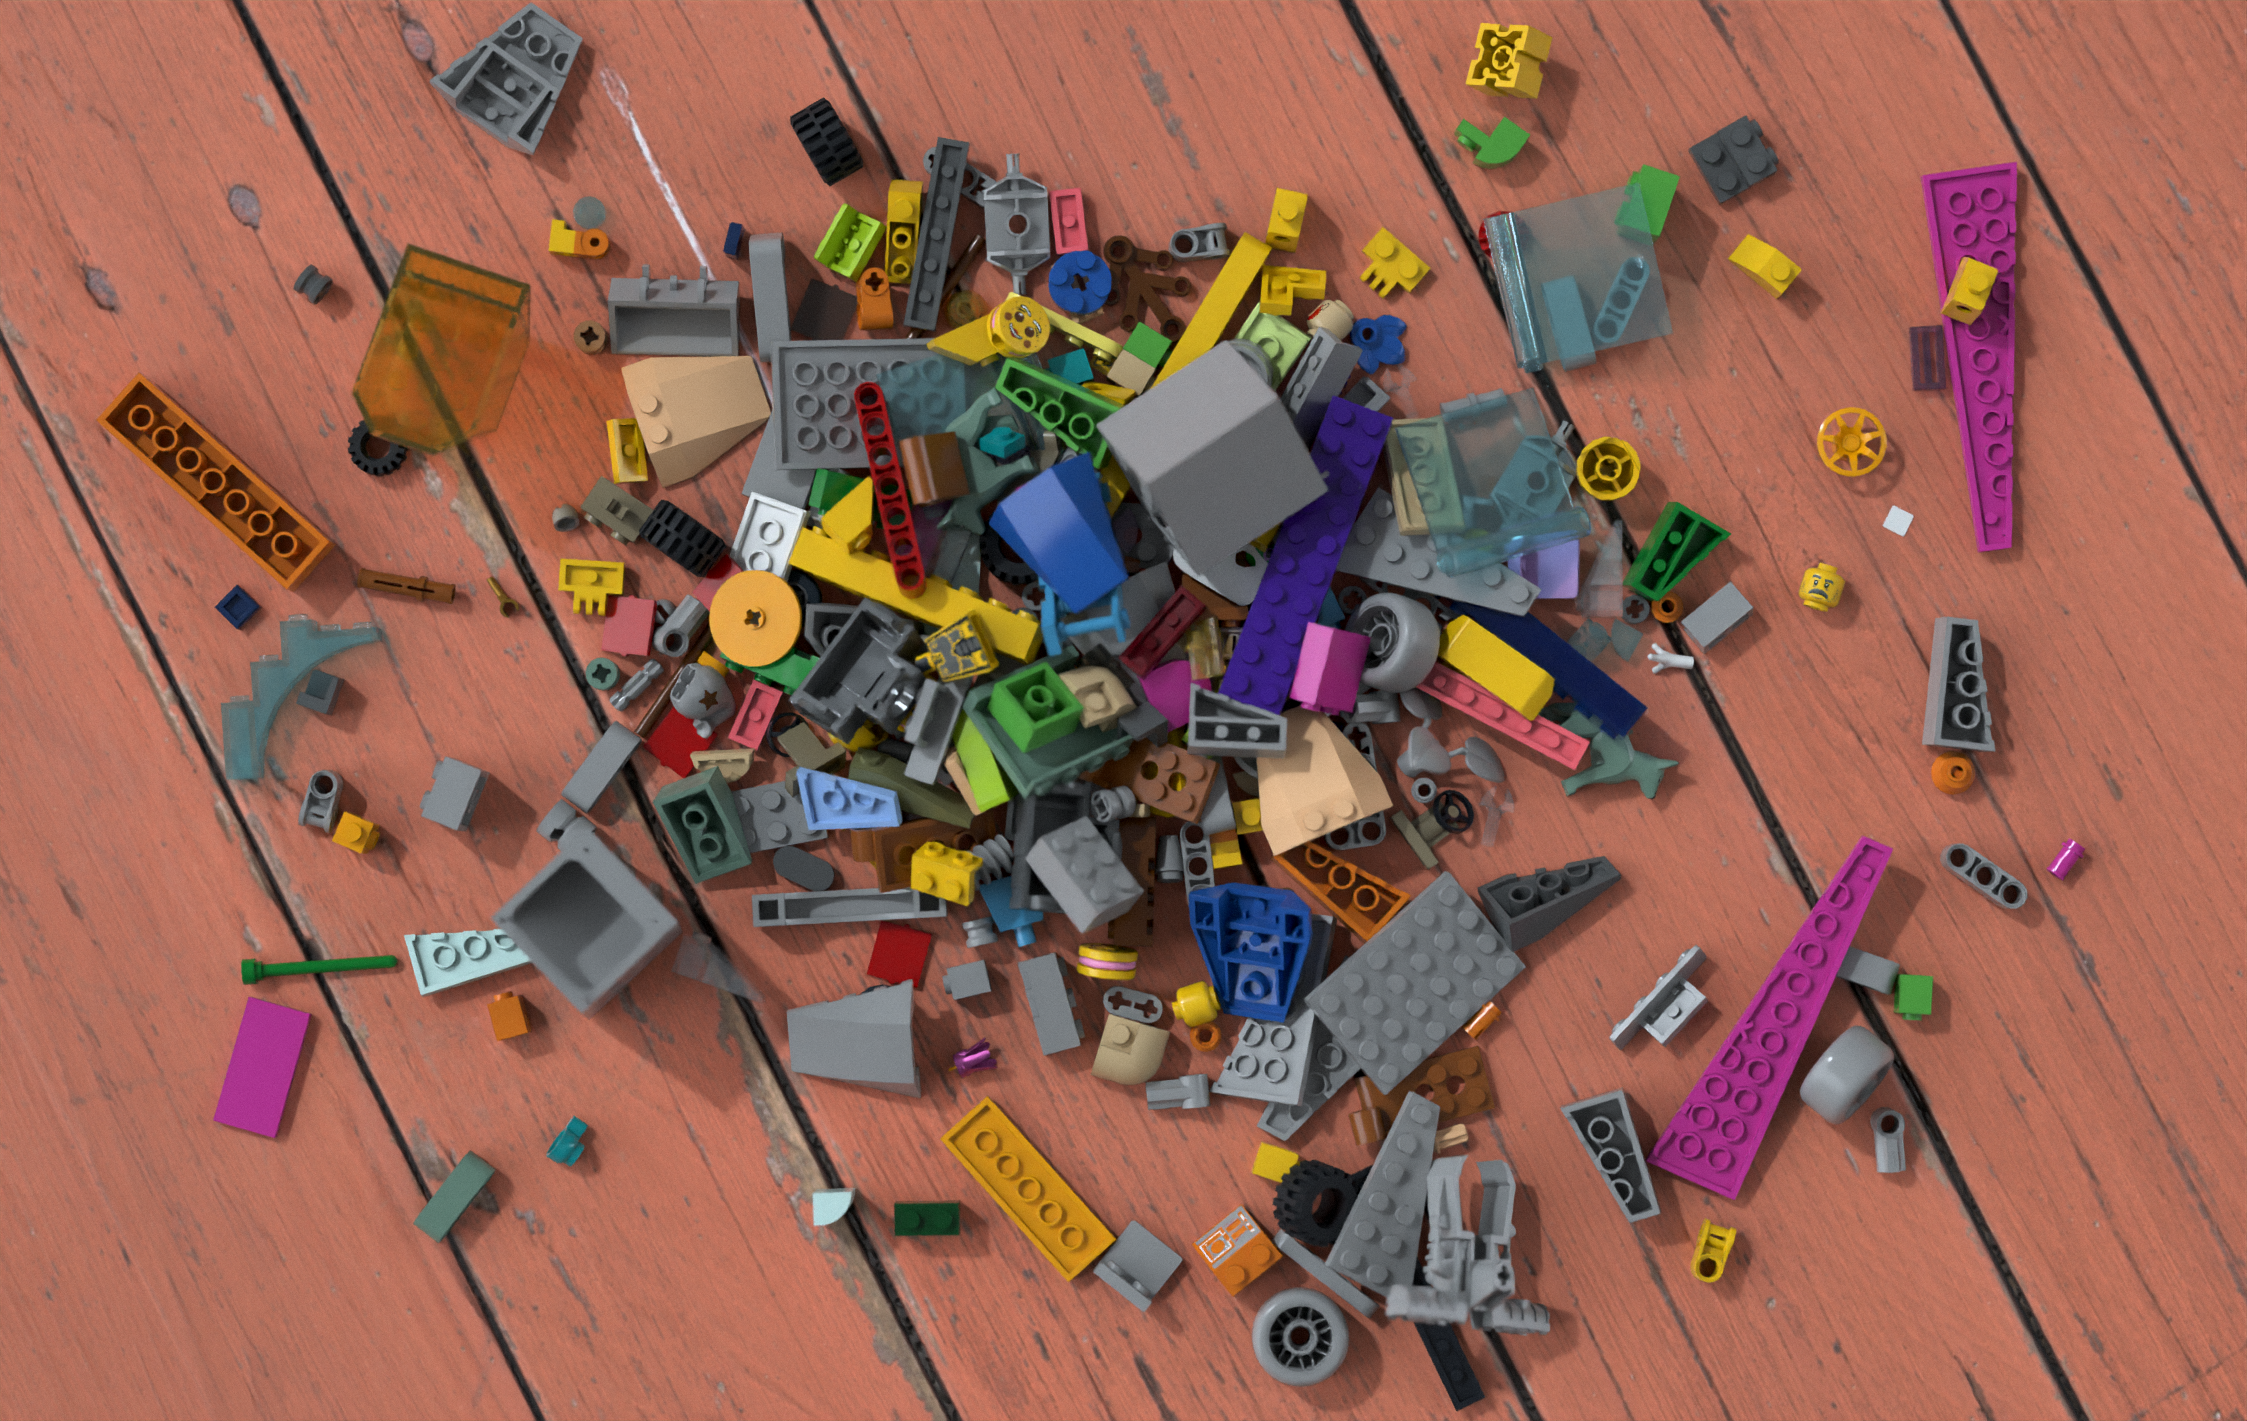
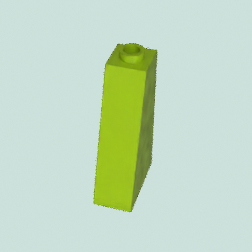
M975 687L969 689L966 698L968 697L970 691L975 689ZM962 708L952 738L980 812H983L1010 800L1019 792Z

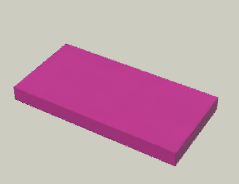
M248 997L213 1121L273 1138L277 1137L311 1020V1013Z

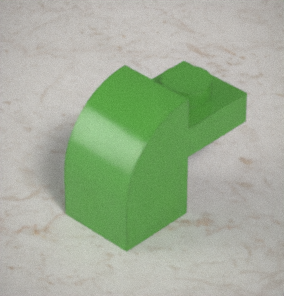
M1506 117L1501 120L1490 137L1465 119L1462 120L1454 133L1458 137L1457 142L1462 147L1471 152L1474 149L1479 152L1473 164L1487 169L1500 168L1510 163L1530 137V134Z

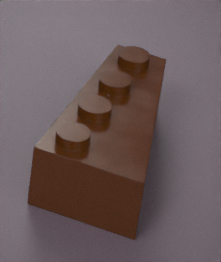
M1117 818L1119 820L1118 831L1122 839L1121 862L1142 888L1143 893L1127 913L1108 921V938L1114 939V945L1153 946L1156 818Z

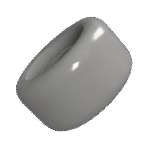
M1380 593L1364 600L1352 613L1345 628V631L1371 637L1360 682L1384 692L1401 693L1415 688L1428 676L1438 656L1440 631L1434 615L1422 603L1396 593Z
M1859 1025L1852 1026L1834 1041L1813 1066L1800 1088V1096L1810 1108L1826 1121L1835 1125L1841 1124L1864 1104L1884 1079L1893 1064L1894 1053L1889 1046L1865 1027Z
M1293 1287L1274 1294L1260 1307L1252 1326V1344L1258 1362L1271 1377L1291 1386H1311L1326 1380L1341 1366L1348 1351L1349 1330L1342 1311L1330 1297L1315 1289ZM1297 1327H1303L1309 1332L1307 1341L1302 1344H1296L1291 1340V1333Z

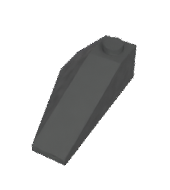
M1605 856L1566 863L1563 869L1546 872L1545 867L1535 869V874L1522 877H1517L1516 873L1505 875L1478 887V893L1493 927L1505 940L1507 947L1514 952L1542 939L1619 881L1621 874Z

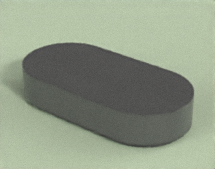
M782 847L774 855L773 865L776 872L808 889L824 891L834 881V869L827 861L797 847Z

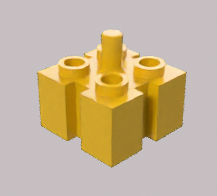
M1481 23L1475 48L1479 49L1480 52L1478 60H1471L1466 85L1488 96L1508 97L1510 93L1518 98L1537 99L1543 78L1539 65L1541 62H1547L1553 37L1529 25H1510L1507 28L1501 24Z

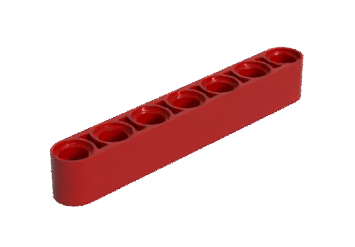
M864 382L856 388L854 400L894 575L900 593L906 598L916 599L925 593L927 581L883 392L876 383ZM870 395L878 398L873 405H864L862 403L863 399ZM875 425H881L885 428L879 435L868 433ZM881 455H888L892 458L886 465L875 463L876 459ZM888 485L898 487V491L893 495L882 493L883 489ZM895 515H902L906 518L898 526L889 523L890 519ZM902 545H909L913 548L906 556H900L896 553L897 549ZM909 575H915L920 578L919 582L914 586L903 584L904 579Z

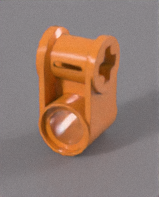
M869 268L860 275L855 285L859 330L890 329L893 327V308L890 301L888 276L880 268ZM871 276L872 280L879 284L873 291L872 287L865 283Z

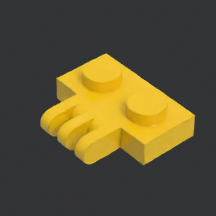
M1382 227L1362 250V253L1372 263L1359 279L1365 282L1373 273L1376 278L1369 287L1374 291L1383 282L1386 286L1380 290L1378 295L1384 299L1396 284H1399L1405 291L1410 293L1431 268Z
M560 558L558 590L574 592L573 614H580L581 602H586V615H593L595 602L599 603L598 615L605 616L607 594L623 595L626 563Z

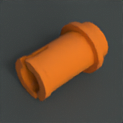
M1489 1000L1485 1005H1482V1008L1462 1028L1477 1041L1495 1020H1500L1498 1017L1502 1012Z

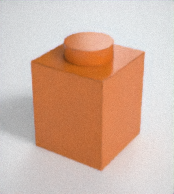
M512 991L493 996L495 1002L487 1004L497 1041L532 1032L522 995L513 996Z

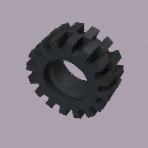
M370 417L367 421L362 420L359 422L360 425L357 428H353V435L348 438L350 443L348 453L351 454V460L358 468L370 475L382 476L383 474L390 475L393 473V470H398L402 467L400 464L406 461V451H409V445L406 442L408 440L406 435L397 424L383 417ZM381 434L388 438L390 450L385 457L375 459L368 454L366 446L372 436Z

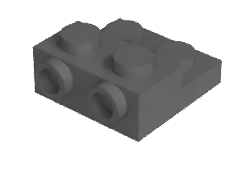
M1747 116L1720 129L1714 135L1688 149L1719 205L1769 178L1778 171L1775 165L1779 163V160L1771 147L1765 149L1760 140V137L1763 136L1761 127L1755 119L1749 121Z

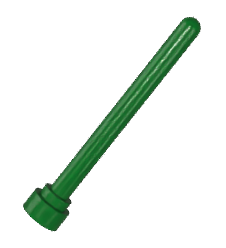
M394 955L263 964V961H257L254 958L242 959L241 973L243 984L250 985L258 984V981L264 980V977L393 968L397 965L398 960Z

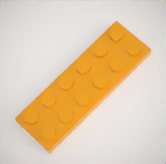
M988 1095L940 1138L945 1146L1068 1283L1116 1240L1113 1234Z

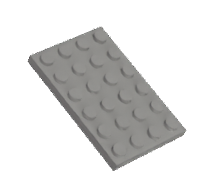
M935 338L772 341L771 367L775 470L870 468L854 400L856 388L864 382L876 383L883 392L900 467H905L899 441L922 435L944 433L946 427L953 420L965 413L964 363L930 351L926 344ZM870 395L865 397L862 403L864 405H873L878 398ZM875 425L868 433L879 435L885 428L881 425ZM881 455L876 459L875 463L886 465L892 458L888 455Z
M1445 871L1303 1000L1378 1090L1386 1095L1526 966L1515 952H1512L1507 947L1502 936L1453 876Z

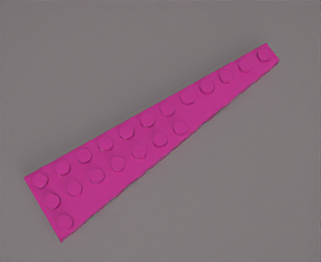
M2017 162L1927 174L1920 177L1941 311L1963 257L1971 258L1998 269L1984 309L1971 325L1941 314L1978 553L2012 548V426L2014 422L2012 404L2015 349L2014 265L2016 264L2015 202L2017 196ZM1959 306L1962 309L1969 310L1967 307Z
M1862 835L1646 1157L1645 1160L1735 1200L1893 848Z

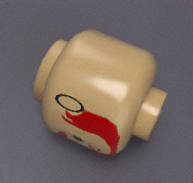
M1324 300L1306 319L1309 328L1307 335L1312 337V340L1318 328L1322 327L1329 329L1342 341L1353 329V313L1340 300Z

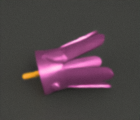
M984 1037L971 1048L957 1052L953 1055L956 1066L948 1070L957 1069L960 1076L964 1078L965 1076H970L973 1072L996 1069L997 1066L994 1065L997 1064V1061L995 1059H987L990 1057V1052L987 1051L990 1043H983L986 1039Z

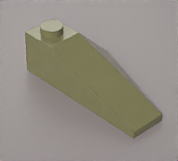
M858 747L850 765L848 779L896 791L902 811L970 828L975 814H973L962 795L937 781L934 785H930L905 776L907 767L905 763L890 755Z

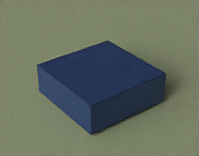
M734 222L729 224L723 250L728 258L738 260L745 231L742 224Z
M236 585L215 606L237 630H240L262 608L239 585Z

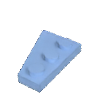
M799 767L796 772L808 830L900 826L903 821L896 791Z

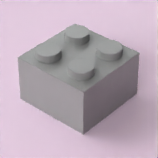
M445 756L444 761L439 760L434 768L432 778L435 779L432 790H427L421 800L420 808L423 809L421 816L454 830L466 832L490 772L458 759Z

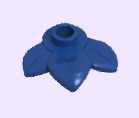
M1382 315L1375 320L1362 318L1354 322L1353 329L1350 332V339L1354 346H1358L1363 350L1357 361V364L1363 371L1372 375L1377 370L1380 362L1389 365L1404 362L1405 351L1398 337L1405 331L1407 326L1401 319L1392 315ZM1365 328H1368L1371 332L1368 340L1364 339L1362 335Z

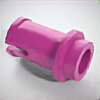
M2070 838L2066 843L2062 842L2063 848L2050 866L2046 868L2047 871L2062 881L2078 858L2082 859L2084 857L2082 853L2085 849Z

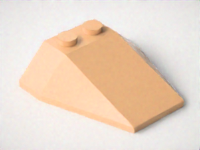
M752 356L651 357L621 368L632 408L662 488L695 477L769 420L771 414Z
M1300 705L1281 713L1280 716L1287 718L1285 758L1256 757L1261 824L1274 856L1393 806L1381 776L1324 712L1305 709Z

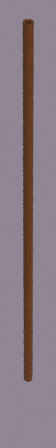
M975 235L946 277L940 308L986 243V240L980 235ZM911 328L904 339H920L925 330ZM710 622L634 732L644 739L671 701V690L684 667L688 664L697 663L701 654L713 640Z

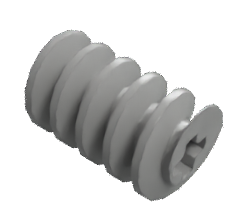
M996 835L994 840L988 839L984 842L983 846H975L972 852L967 850L972 855L984 859L983 866L975 873V891L980 890L979 879L986 885L991 884L989 875L991 873L998 880L1001 879L1002 873L1000 868L1002 867L1008 874L1012 873L1013 852L1009 843L1002 835Z

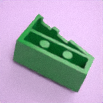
M1667 502L1621 585L1635 594L1644 597L1647 601H1659L1697 563L1704 560L1709 555V552L1720 542L1727 539L1731 533L1679 502Z
M795 647L777 662L758 667L736 663L723 654V652L720 655L722 659L727 660L725 663L727 668L741 674L744 668L756 673L754 676L755 680L770 687L773 681L784 685L783 692L791 696L820 659Z

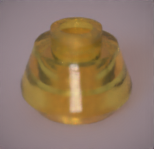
M961 290L954 293L945 305V318L954 330L988 315V307L984 298L972 290Z

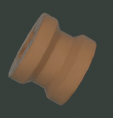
M588 320L576 327L574 341L584 353L596 355L606 348L608 335L598 322Z

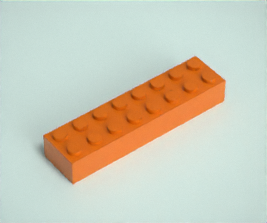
M138 372L96 419L97 422L286 590L294 592L335 547L336 544L147 376Z

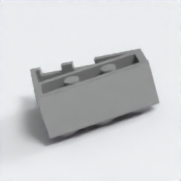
M1191 683L1188 754L1285 758L1287 718L1252 705H1245L1229 699L1228 696L1210 692L1200 688L1199 685Z
M1056 952L1018 962L1043 1055L1081 1046L1080 1039L1085 1037L1081 1019L1074 1020L1071 1010L1077 1004L1072 988H1065L1063 977L1068 976L1064 957L1057 958Z

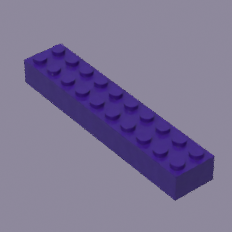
M1334 395L1332 396L1310 453V457L1319 474L1321 475L1325 471H1328L1330 474L1323 479L1328 491L1284 520L1218 694L1228 696L1229 699L1245 705H1252L1276 715H1281L1295 678L1308 622L1316 624L1392 426L1393 417Z

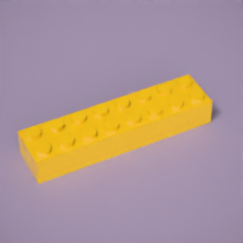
M816 526L813 527L812 531L805 528L802 529L788 562L796 570L861 598L866 597L872 602H877L888 609L939 630L968 611L975 609L994 652L1025 665L1034 662L1044 638L1040 626L1041 621L1037 620L1036 616L1019 610L1018 615L1011 613L1012 609L1007 607L1008 605L992 598L989 599L988 603L984 602L977 592L960 586L959 591L952 589L953 585L949 584V581L933 574L930 575L929 579L926 578L927 588L921 597L916 599L906 598L898 589L889 556L872 550L871 555L865 553V549L855 550L852 554L848 555L823 529ZM909 575L904 579L903 584L914 586L919 582L920 578L915 575Z

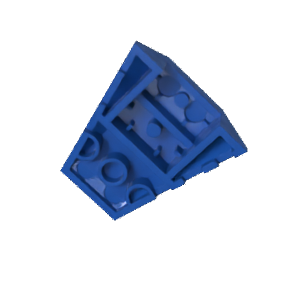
M1086 452L1046 469L1000 502L988 523L1075 614H1079L1129 579L1117 537L1113 536L1110 525L1112 520L1109 510L1105 509L1101 495L1103 490L1099 478H1096L1092 465L1094 460L1091 452Z

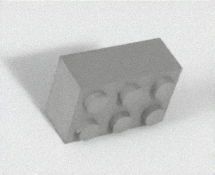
M1087 816L1040 837L1025 858L1081 934L1127 913L1143 893L1142 888Z

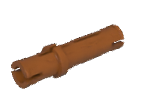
M360 568L357 578L358 588L416 597V601L421 602L427 599L453 604L456 593L455 584L429 581L428 577L420 576L418 579ZM378 580H380V581H385V582L396 583V584H401L402 586L393 585V584H388V583H382V582H379ZM411 586L417 587V588L430 589V590H434L435 592L428 591V590H423V589L411 588Z

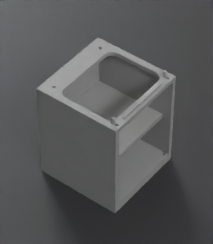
M1226 340L1096 425L1149 518L1197 576H1200L1328 491L1323 479L1330 475L1329 472L1325 471L1321 475L1319 474L1279 397Z
M588 827L491 917L500 929L588 1020L598 1013L683 932L679 922Z

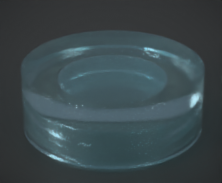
M588 196L577 201L573 209V216L579 226L589 230L598 228L604 223L606 210L600 200Z

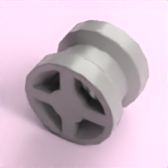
M992 916L962 923L963 930L967 931L968 934L967 948L998 941L997 935L992 930L994 923Z

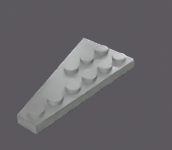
M1379 487L1352 527L1336 572L1339 571L1355 575L1356 577L1368 578L1409 590L1453 599L1462 603L1466 602L1519 617H1525L1541 592L1539 587L1453 533L1400 536L1393 497Z
M1311 914L1312 940L1286 1020L1282 1023L1248 1017L1238 1035L1239 1041L1231 1056H1227L1223 1064L1225 1068L1217 1083H1213L1209 1092L1218 1095L1302 1107L1318 1024L1317 1015L1303 999L1326 979L1337 918Z
M1345 956V957H1344V959H1343L1341 965H1342L1347 959H1349L1348 956ZM1319 1018L1302 1107L1268 1102L1256 1125L1284 1141L1361 1069Z
M1411 1091L1408 1092L1325 1263V1266L1386 1298L1394 1286L1412 1287L1428 1188L1427 1176L1431 1169L1440 1106Z

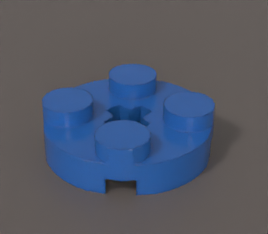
M1085 250L1069 252L1060 257L1049 272V293L1054 303L1061 310L1071 314L1089 315L1099 310L1106 303L1111 292L1112 277L1106 263L1092 252ZM1079 275L1081 278L1085 276L1088 278L1089 281L1085 284L1087 288L1085 291H1081L1080 288H1072L1071 284L1075 282L1074 276Z

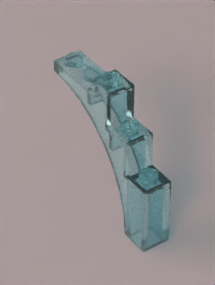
M308 614L288 615L289 621H280L282 660H279L278 655L259 656V662H250L253 701L249 700V695L231 696L230 702L221 703L226 780L264 778L265 750L270 729L280 706L295 685L313 668L338 653L356 646L382 642V630L378 627H372V622L353 623V629L341 630L340 624L322 625L321 631H318L317 621L308 619Z

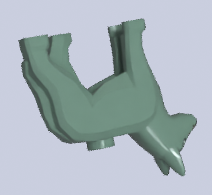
M996 388L980 396L964 414L953 420L946 427L945 432L955 431L970 495L952 500L948 514L938 524L937 529L946 531L956 526L978 536H983L986 528L981 517V509L997 499L1019 477L1029 473L1035 475L1040 472L1034 457L1030 458L1029 455L999 467L987 453L980 450L979 439L992 432L993 429L997 427H1008L1011 431L1020 429L1012 414L988 416L990 409L1003 404L999 391Z
M1600 698L1587 699L1575 703L1550 704L1548 707L1542 708L1538 714L1549 721H1559V726L1582 738H1591V766L1561 781L1566 796L1575 794L1578 788L1588 784L1604 783L1610 785L1636 780L1640 784L1641 791L1646 798L1654 799L1658 786L1664 777L1665 769L1679 764L1675 760L1660 759L1634 750L1628 736L1633 734L1628 717H1621L1614 705Z

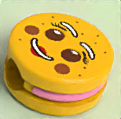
M1016 296L997 305L991 311L987 320V334L992 346L1001 355L1007 358L1023 359L1044 347L1050 335V323L1045 310L1039 303L1029 297Z
M1085 943L1079 946L1080 963H1077L1078 973L1111 980H1131L1135 978V961L1138 959V952L1135 949L1102 943Z

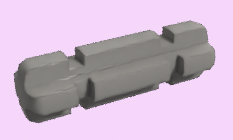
M655 659L649 660L643 666L645 668L643 671L639 670L621 687L623 689L621 692L617 691L610 698V703L618 711H623L630 704L629 701L631 699L635 700L652 683L651 680L653 678L657 679L663 673V667Z

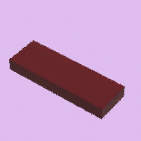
M1181 585L1118 659L1144 680L1207 609L1206 605Z

